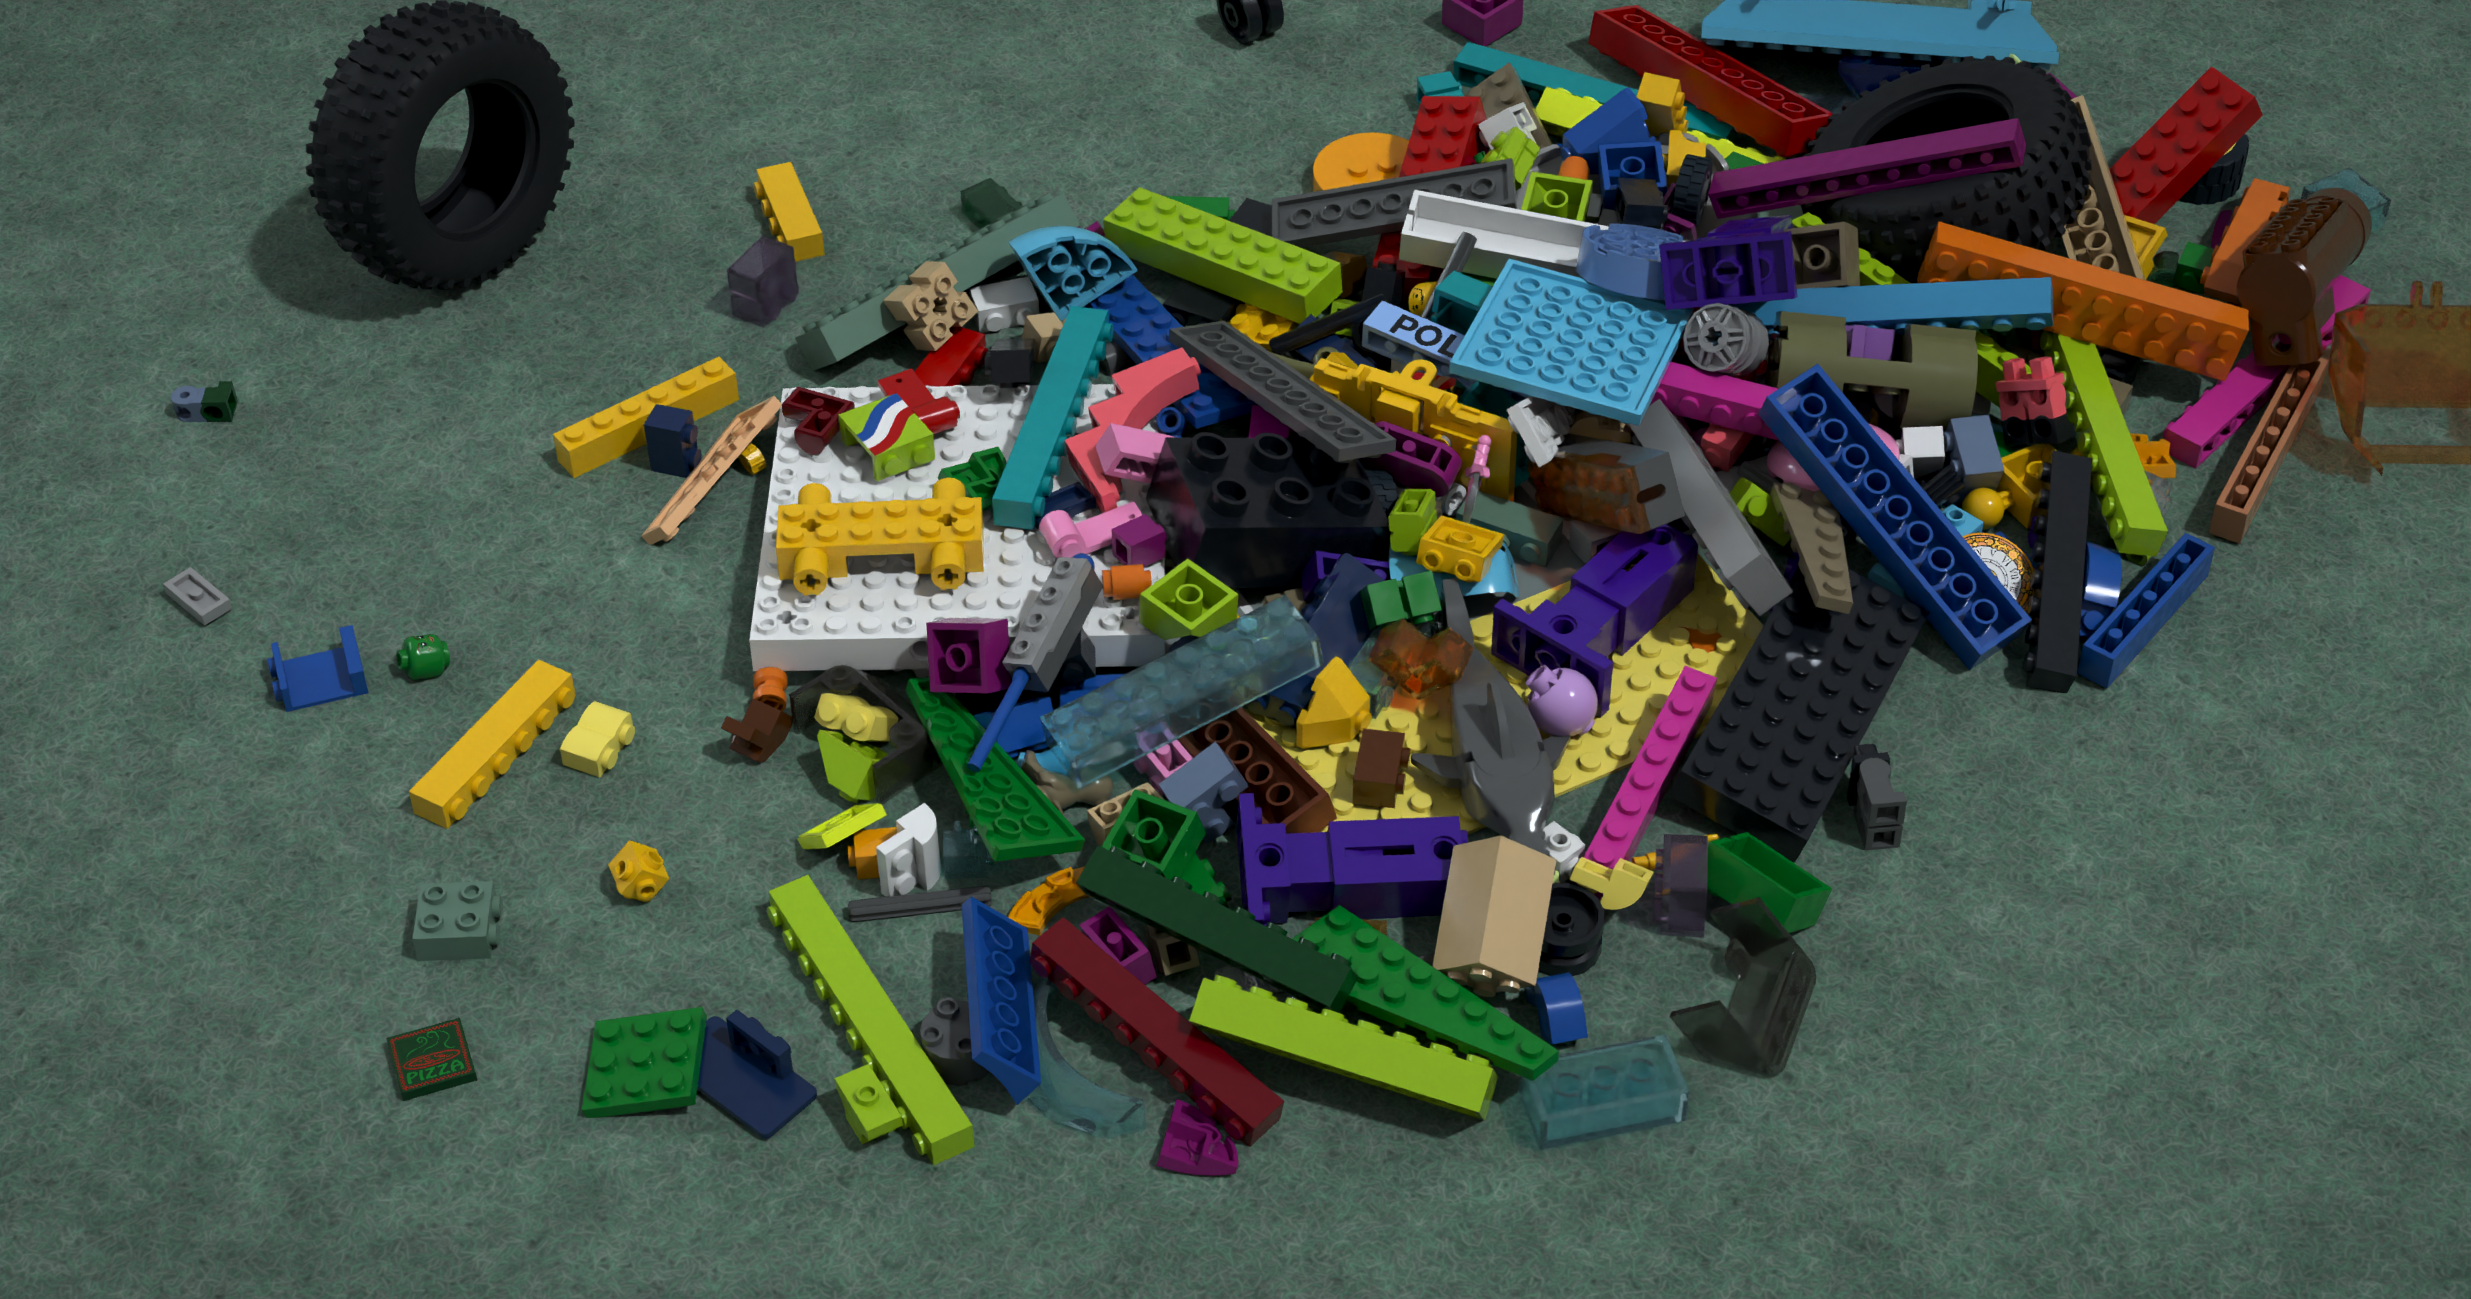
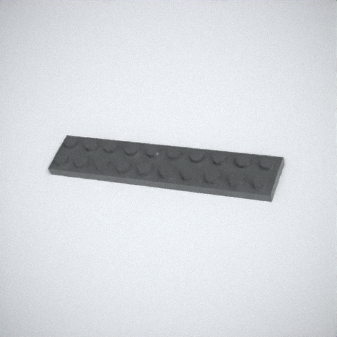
M1226 321L1169 329V341L1178 348L1182 347L1189 356L1195 357L1198 364L1205 366L1215 376L1220 377L1232 388L1244 394L1247 399L1254 401L1264 411L1271 413L1281 423L1296 431L1299 436L1306 438L1316 448L1331 456L1334 461L1350 463L1353 459L1379 458L1381 454L1395 452L1396 439Z

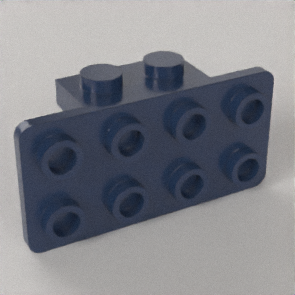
M1348 553L1342 554L1328 576H1325L1314 590L1316 595L1311 603L1307 604L1298 615V624L1276 658L1277 663L1285 668H1290L1316 678L1327 664L1337 656L1343 660L1350 670L1374 629H1369L1360 590L1366 585L1385 580Z
M735 1010L726 1018L727 1022L720 1017L713 1016L706 1021L697 1090L758 1136L768 1139L817 1098V1090L812 1084L793 1071L792 1051L789 1044L782 1037H774L766 1031L754 1017L748 1018L739 1010Z

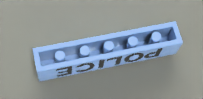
M1381 301L1364 321L1362 347L1404 365L1414 360H1428L1436 366L1437 375L1455 378L1466 389L1477 381L1448 373L1450 361L1465 335L1385 301ZM1503 388L1517 403L1529 397L1523 393Z

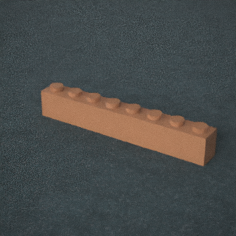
M2320 357L2319 360L2312 363L2289 366L2215 504L2208 533L2239 544L2241 543L2322 389L2329 362L2328 359Z

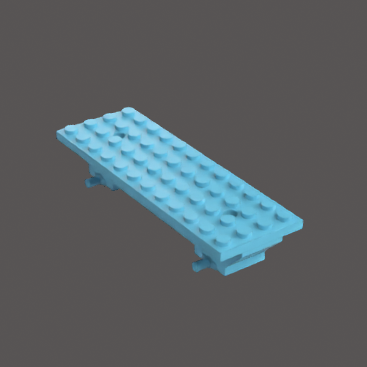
M1724 0L1702 19L1701 38H1706V43L1710 45H1724L1725 40H1734L1737 47L1753 48L1754 42L1764 43L1765 49L1783 50V44L1792 45V49L1795 51L1812 52L1813 46L1821 47V51L1831 54H1842L1843 48L1850 49L1851 54L1858 56H1872V51H1879V55L1886 58L1901 59L1902 53H1908V57L1911 59L1931 61V55H1937V59L1941 61L1951 59L1953 63L1961 62V57L1973 56L1975 61H1982L1986 56H1994L1996 61H2001L2005 57H2009L2010 54H2015L2021 61L2029 62L2031 68L2039 66L2042 69L2049 70L2050 65L2058 64L2059 52H2056L2057 45L2031 15L2032 2L1967 0V9L1854 0Z

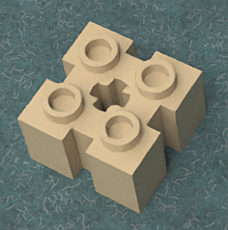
M925 261L909 276L912 281L911 285H899L883 302L896 320L907 322L908 326L903 331L917 350L936 351L953 335L949 330L950 327H962L978 310L966 292L954 289V285L958 281L945 262Z

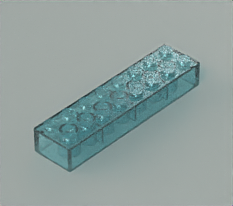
M1283 595L1041 716L1040 721L1047 745L1073 783L1080 789L1323 666L1324 661L1320 640L1288 597Z

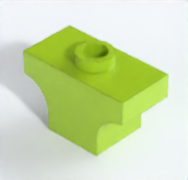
M869 1064L834 1078L835 1088L842 1100L846 1119L862 1144L903 1126L901 1114Z

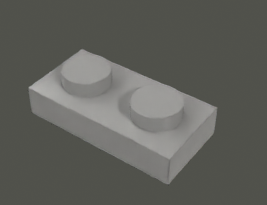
M191 567L163 583L165 593L204 626L232 609L230 599Z

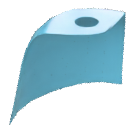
M1503 542L1502 547L1505 548V552L1499 549L1492 558L1490 571L1481 582H1465L1458 579L1456 575L1447 572H1432L1439 600L1442 599V580L1452 578L1457 579L1463 596L1508 592L1519 598L1514 559L1507 545ZM1390 543L1389 570L1391 579L1396 578L1397 581H1400L1404 576L1430 570L1416 563L1417 555L1407 556L1403 555L1402 552L1391 550ZM1511 567H1512V570H1513L1515 583H1514V580H1513V576H1512V572H1511Z

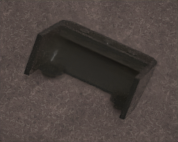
M838 665L828 669L789 694L793 728L797 734L817 723L814 716L820 696L824 693L858 696L867 701L870 706L885 707L896 714L899 718L898 722L889 731L890 743L896 750L872 765L876 802L879 804H884L943 765L913 704L881 678L850 666Z
M1760 897L1712 909L1711 917L1730 938L1725 954V963L1727 968L1738 979L1730 1004L1727 1009L1720 1000L1672 1011L1670 1018L1704 1058L1764 1076L1780 1073L1785 1069L1816 984L1814 965Z

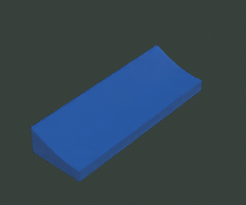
M971 896L962 904L972 1060L991 1072L1004 1085L1016 1105H1018L1041 1084L1028 928Z

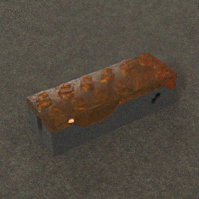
M1570 433L1563 436L1565 438L1564 441L1557 445L1558 450L1548 463L1538 467L1537 463L1532 462L1528 457L1527 469L1530 476L1534 479L1537 491L1535 499L1542 512L1635 534L1644 533L1685 516L1668 451Z

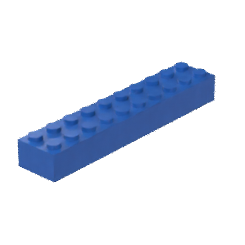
M1819 364L1811 367L1766 397L1758 415L1913 603L1930 612L1927 620L1969 670L2021 636L2032 619Z

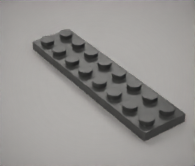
M1513 159L1272 199V237L1301 248L1402 231L1414 190L1517 209Z

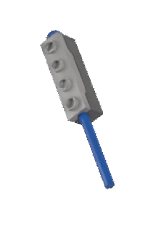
M1079 553L1072 558L1058 557L1002 662L1006 670H1009L1008 673L1012 677V682L967 764L971 771L979 772L1022 691L1048 692L1103 588V584L1094 571V561L1089 555Z

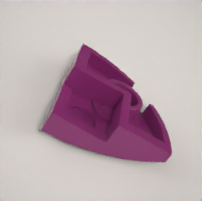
M1176 1099L1156 1166L1194 1175L1236 1174L1239 1160L1237 1149L1231 1137L1226 1136L1224 1144L1220 1141L1221 1133L1215 1128L1217 1122L1212 1117L1206 1116L1195 1106Z

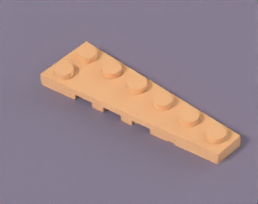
M775 396L736 415L641 537L648 544L652 545L660 540L667 542L672 539L679 531L677 526L695 511L696 504L710 492L711 487L761 430L768 429L776 422L777 417L775 413L781 408L782 404Z

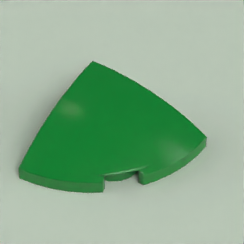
M997 446L972 453L966 463L941 469L937 478L939 480L955 478L961 481L966 490V497H982L983 512L993 507L992 498L1007 463L1003 453Z

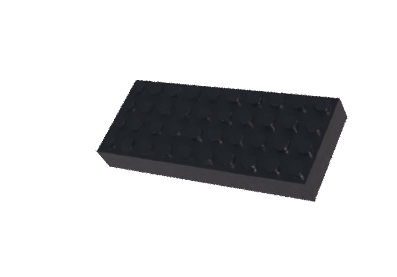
M1798 565L1788 583L1793 592L1774 607L1668 794L1670 797L1737 834L1750 833L1793 863L1796 862L1853 757L1854 747L1859 745L1930 613L1849 568L1853 605L1850 613L1846 614L1815 607L1805 582V576L1801 573Z

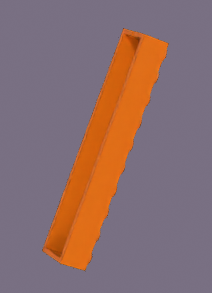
M1939 221L1929 244V250H1927L1918 272L1917 283L2051 277L2053 286V326L2045 327L2043 330L2221 381H2226L2249 331V313L2245 308Z

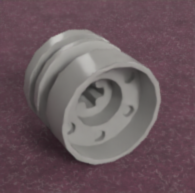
M1720 303L1705 305L1694 312L1686 324L1683 336L1684 348L1692 363L1700 369L1731 377L1746 376L1756 370L1765 359L1769 346L1768 331L1760 318L1752 312Z

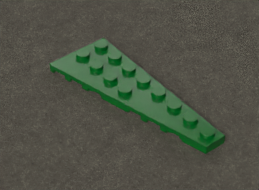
M929 677L909 679L905 691L988 852L995 862L1054 854L1060 855L1082 850L1085 842L1082 835L997 742L994 743L979 772L971 771L967 764L986 731L984 727L952 692H930Z
M1340 905L1292 938L1297 942L1300 937L1305 938L1320 948L1318 952L1328 957L1332 953H1336L1352 963L1351 968L1357 975L1358 980L1347 1000L1354 1002V1005L1360 1011L1404 1029L1407 1025L1425 1031L1426 1038L1433 1041L1442 1038L1458 1045V1051L1486 1056L1490 1058V1061L1494 1062L1495 1066L1531 1081H1534L1559 1060V1050Z

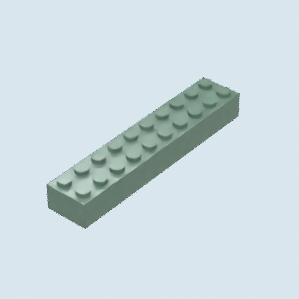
M1049 192L1038 199L1035 198L1027 202L1020 209L997 219L998 221L991 225L988 224L973 232V235L951 244L949 248L926 258V261L945 262L958 281L954 285V289L956 291H964L1018 261L1008 243L1012 239L1039 228L1049 226L1079 227L1080 224L1064 193L1052 197ZM924 262L901 272L902 274L895 278H890L877 285V288L855 297L850 303L839 306L828 312V315L803 326L804 333L795 337L811 369L817 370L838 362L907 323L906 321L896 320L883 300L899 285H911L912 281L909 276Z

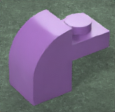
M1845 325L1847 356L1892 361L1895 330L1870 328L1864 325Z

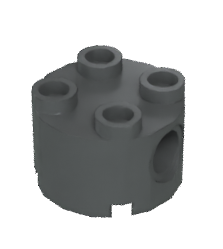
M950 997L939 1000L936 1007L923 1018L920 1027L921 1047L945 1084L962 1086L968 1085L967 1081H972L976 1078L979 1081L986 1077L989 1071L972 1060L968 1002L957 1001Z

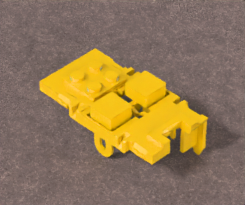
M1320 358L1314 367V383L1373 424L1384 421L1423 436L1427 434L1429 438L1445 443L1454 449L1462 460V466L1454 482L1465 487L1467 493L1471 478L1465 476L1466 467L1471 468L1480 436L1488 435L1491 439V444L1489 446L1490 450L1486 467L1490 469V476L1488 479L1482 478L1479 491L1512 502L1514 501L1517 433L1510 426L1508 419L1458 403V396L1456 394L1432 387L1431 385L1437 376L1436 366L1432 362L1422 359L1411 361L1404 367L1399 376L1364 364H1360L1357 369L1323 358ZM1418 370L1426 372L1419 380L1412 378ZM1421 400L1424 401L1423 433L1419 431L1421 428Z

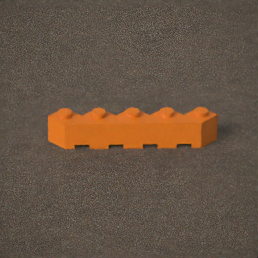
M2257 178L2253 179L2250 187H2245L2241 205H2236L2231 225L2225 226L2220 246L2216 245L2210 262L2212 263L2211 267L2205 266L2200 284L2204 285V295L2239 304L2237 282L2244 269L2242 252L2279 210L2287 204L2290 198V187Z

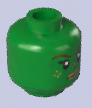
M435 634L407 637L402 644V649L396 652V660L399 670H405L410 679L421 680L441 676L444 668L449 667L450 655L445 641H441Z

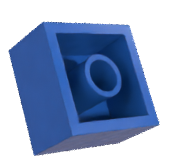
M1660 141L1599 145L1597 172L1604 209L1615 210L1614 200L1618 177L1654 179L1658 190L1663 192L1664 197L1667 192V182Z

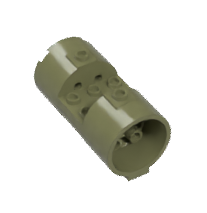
M1786 311L1776 312V321L1773 328L1774 331L1778 332V336L1769 343L1765 372L1766 386L1779 389L1811 367L1819 364L1841 392H1867V388L1870 387V394L1893 395L1892 415L1894 428L1943 426V432H1945L1950 419L1971 417L1978 372V352L1975 341L1976 330L1907 324L1905 325V333L1900 344L1897 361L1847 356L1846 317Z

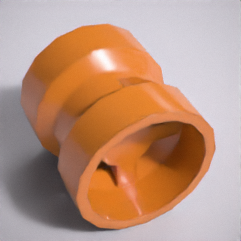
M765 667L756 671L753 676L755 691L752 699L784 711L787 706V695L784 692L788 685L787 674L781 669L774 667Z

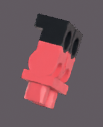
M2039 357L2030 360L2031 374H2026L2025 360L2023 358H2013L2003 362L2004 379L1995 383L1997 392H2000L1999 404L2004 444H2059L2076 436L2074 423H2068L2065 406L2066 391L2062 384L2065 382L2064 372H2054L2051 357Z

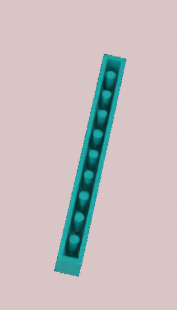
M1471 42L1466 43L1454 60V79L1456 82L1459 81L1461 85L1471 88L1477 86L1510 62L1516 69L1533 106L1538 105L1546 87L1553 89L1563 88L1572 95L1581 98L1589 96L1600 104L1606 103L1620 91L1628 88L1627 86ZM1630 88L1632 92L1637 96L1638 90ZM1683 104V106L1687 107L1685 120L1689 121L1687 131L1697 130L1709 138L1715 140L1726 139L1735 144L1737 141L1735 127L1716 120L1714 115L1707 111L1698 110L1694 105Z
M1071 306L993 495L994 525L1033 530L1035 517H1042L1044 514L1045 497L1043 496L1050 497L1053 490L1054 476H1059L1061 457L1067 456L1064 440L1075 435L1076 419L1083 415L1084 399L1090 397L1092 379H1097L1099 361H1104L1106 343L1111 342L1113 338L1114 326L1113 323H1109L1108 310Z

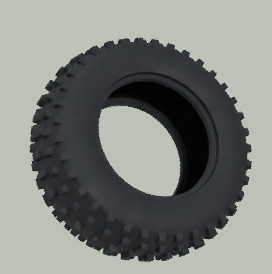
M436 0L431 6L426 2L415 4L414 10H410L405 6L397 9V16L395 17L390 14L380 17V25L378 27L367 26L363 30L365 37L360 42L352 40L348 45L350 53L345 59L338 57L334 63L338 69L332 79L326 77L323 85L327 87L323 100L316 99L314 107L319 108L317 119L309 123L308 129L314 133L312 143L306 144V153L311 154L312 163L306 166V174L309 177H313L314 184L309 187L311 197H317L318 203L314 208L319 216L326 219L323 223L324 227L338 242L337 245L344 252H352V259L358 264L368 267L369 273L382 279L386 275L385 280L398 285L401 281L402 284L409 287L418 288L420 286L421 289L432 290V287L436 286L441 290L451 289L454 283L460 288L470 286L472 279L480 283L487 280V273L499 274L502 272L503 263L507 260L511 263L515 262L519 258L518 251L523 246L529 248L534 243L531 238L537 229L543 231L546 226L543 219L548 210L554 212L557 206L553 202L557 190L563 191L565 184L561 182L564 170H570L571 162L566 159L568 149L574 148V140L569 138V129L575 126L574 118L568 115V109L573 106L571 97H567L564 94L568 84L565 78L557 75L561 70L557 62L550 58L551 54L546 47L534 39V34L527 29L519 28L520 25L515 19L505 15L500 17V11L487 7L485 10L484 6L474 2H468L466 6L464 2L454 1L449 4L446 0ZM465 89L469 105V128L461 157L446 182L430 197L419 202L415 186V166L421 140L438 110L456 93Z
M1973 56L1965 57L1962 62L1953 63L1951 59L1944 60L1940 66L1930 68V65L1926 64L1921 66V71L1911 74L1905 71L1900 73L1901 78L1894 81L1883 80L1879 82V88L1872 92L1868 90L1861 92L1859 100L1854 103L1846 102L1842 105V113L1832 114L1827 119L1829 125L1827 127H1819L1816 131L1815 137L1817 140L1809 142L1807 150L1810 153L1804 154V156H1810L2015 118L2019 119L2026 141L2023 164L2020 167L1801 205L1803 214L1809 212L1819 217L1825 224L1847 222L1857 227L1858 247L1868 251L1871 258L1889 266L1896 274L1910 283H1917L1918 272L1924 261L1925 254L1929 250V244L1938 221L2034 249L2047 250L2051 246L2050 240L2053 237L2061 238L2065 234L2066 229L2064 225L2073 224L2077 219L2075 210H2081L2084 206L2085 200L2083 197L2087 195L2088 184L2090 183L2088 171L2092 170L2091 159L2089 158L2091 141L2084 118H2080L2078 108L2071 101L2069 93L2062 89L2051 74L2046 75V71L2039 66L2031 69V64L2023 60L2015 64V60L2011 57H2005L2001 61H1996L1994 56H1986L1982 61H1975Z

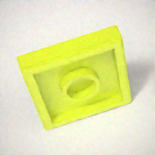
M879 803L854 805L799 835L797 839L803 849L828 848L887 814L882 804Z

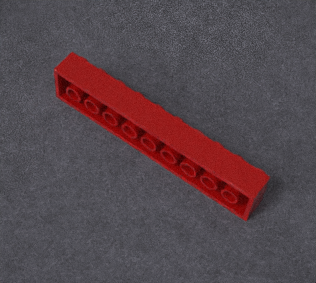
M1638 5L1594 11L1588 44L1597 48L1600 54L1611 56L1618 60L1617 63L1619 65L1632 68L1641 77L1646 72L1680 80L1681 92L1685 93V100L1695 104V108L1709 112L1715 116L1716 120L1730 124L1735 127V131L1751 136L1755 139L1756 143L1772 148L1781 157L1790 158L1795 154L1810 153L1807 150V146L1810 141L1817 140L1815 137L1816 131L1819 127H1827L1829 125L1827 119L1833 114L1830 111Z

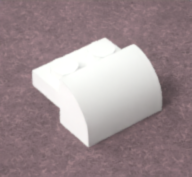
M923 803L896 820L897 834L876 847L881 893L885 897L905 895L918 883L928 891L936 884L940 877L941 863L936 817L934 812Z

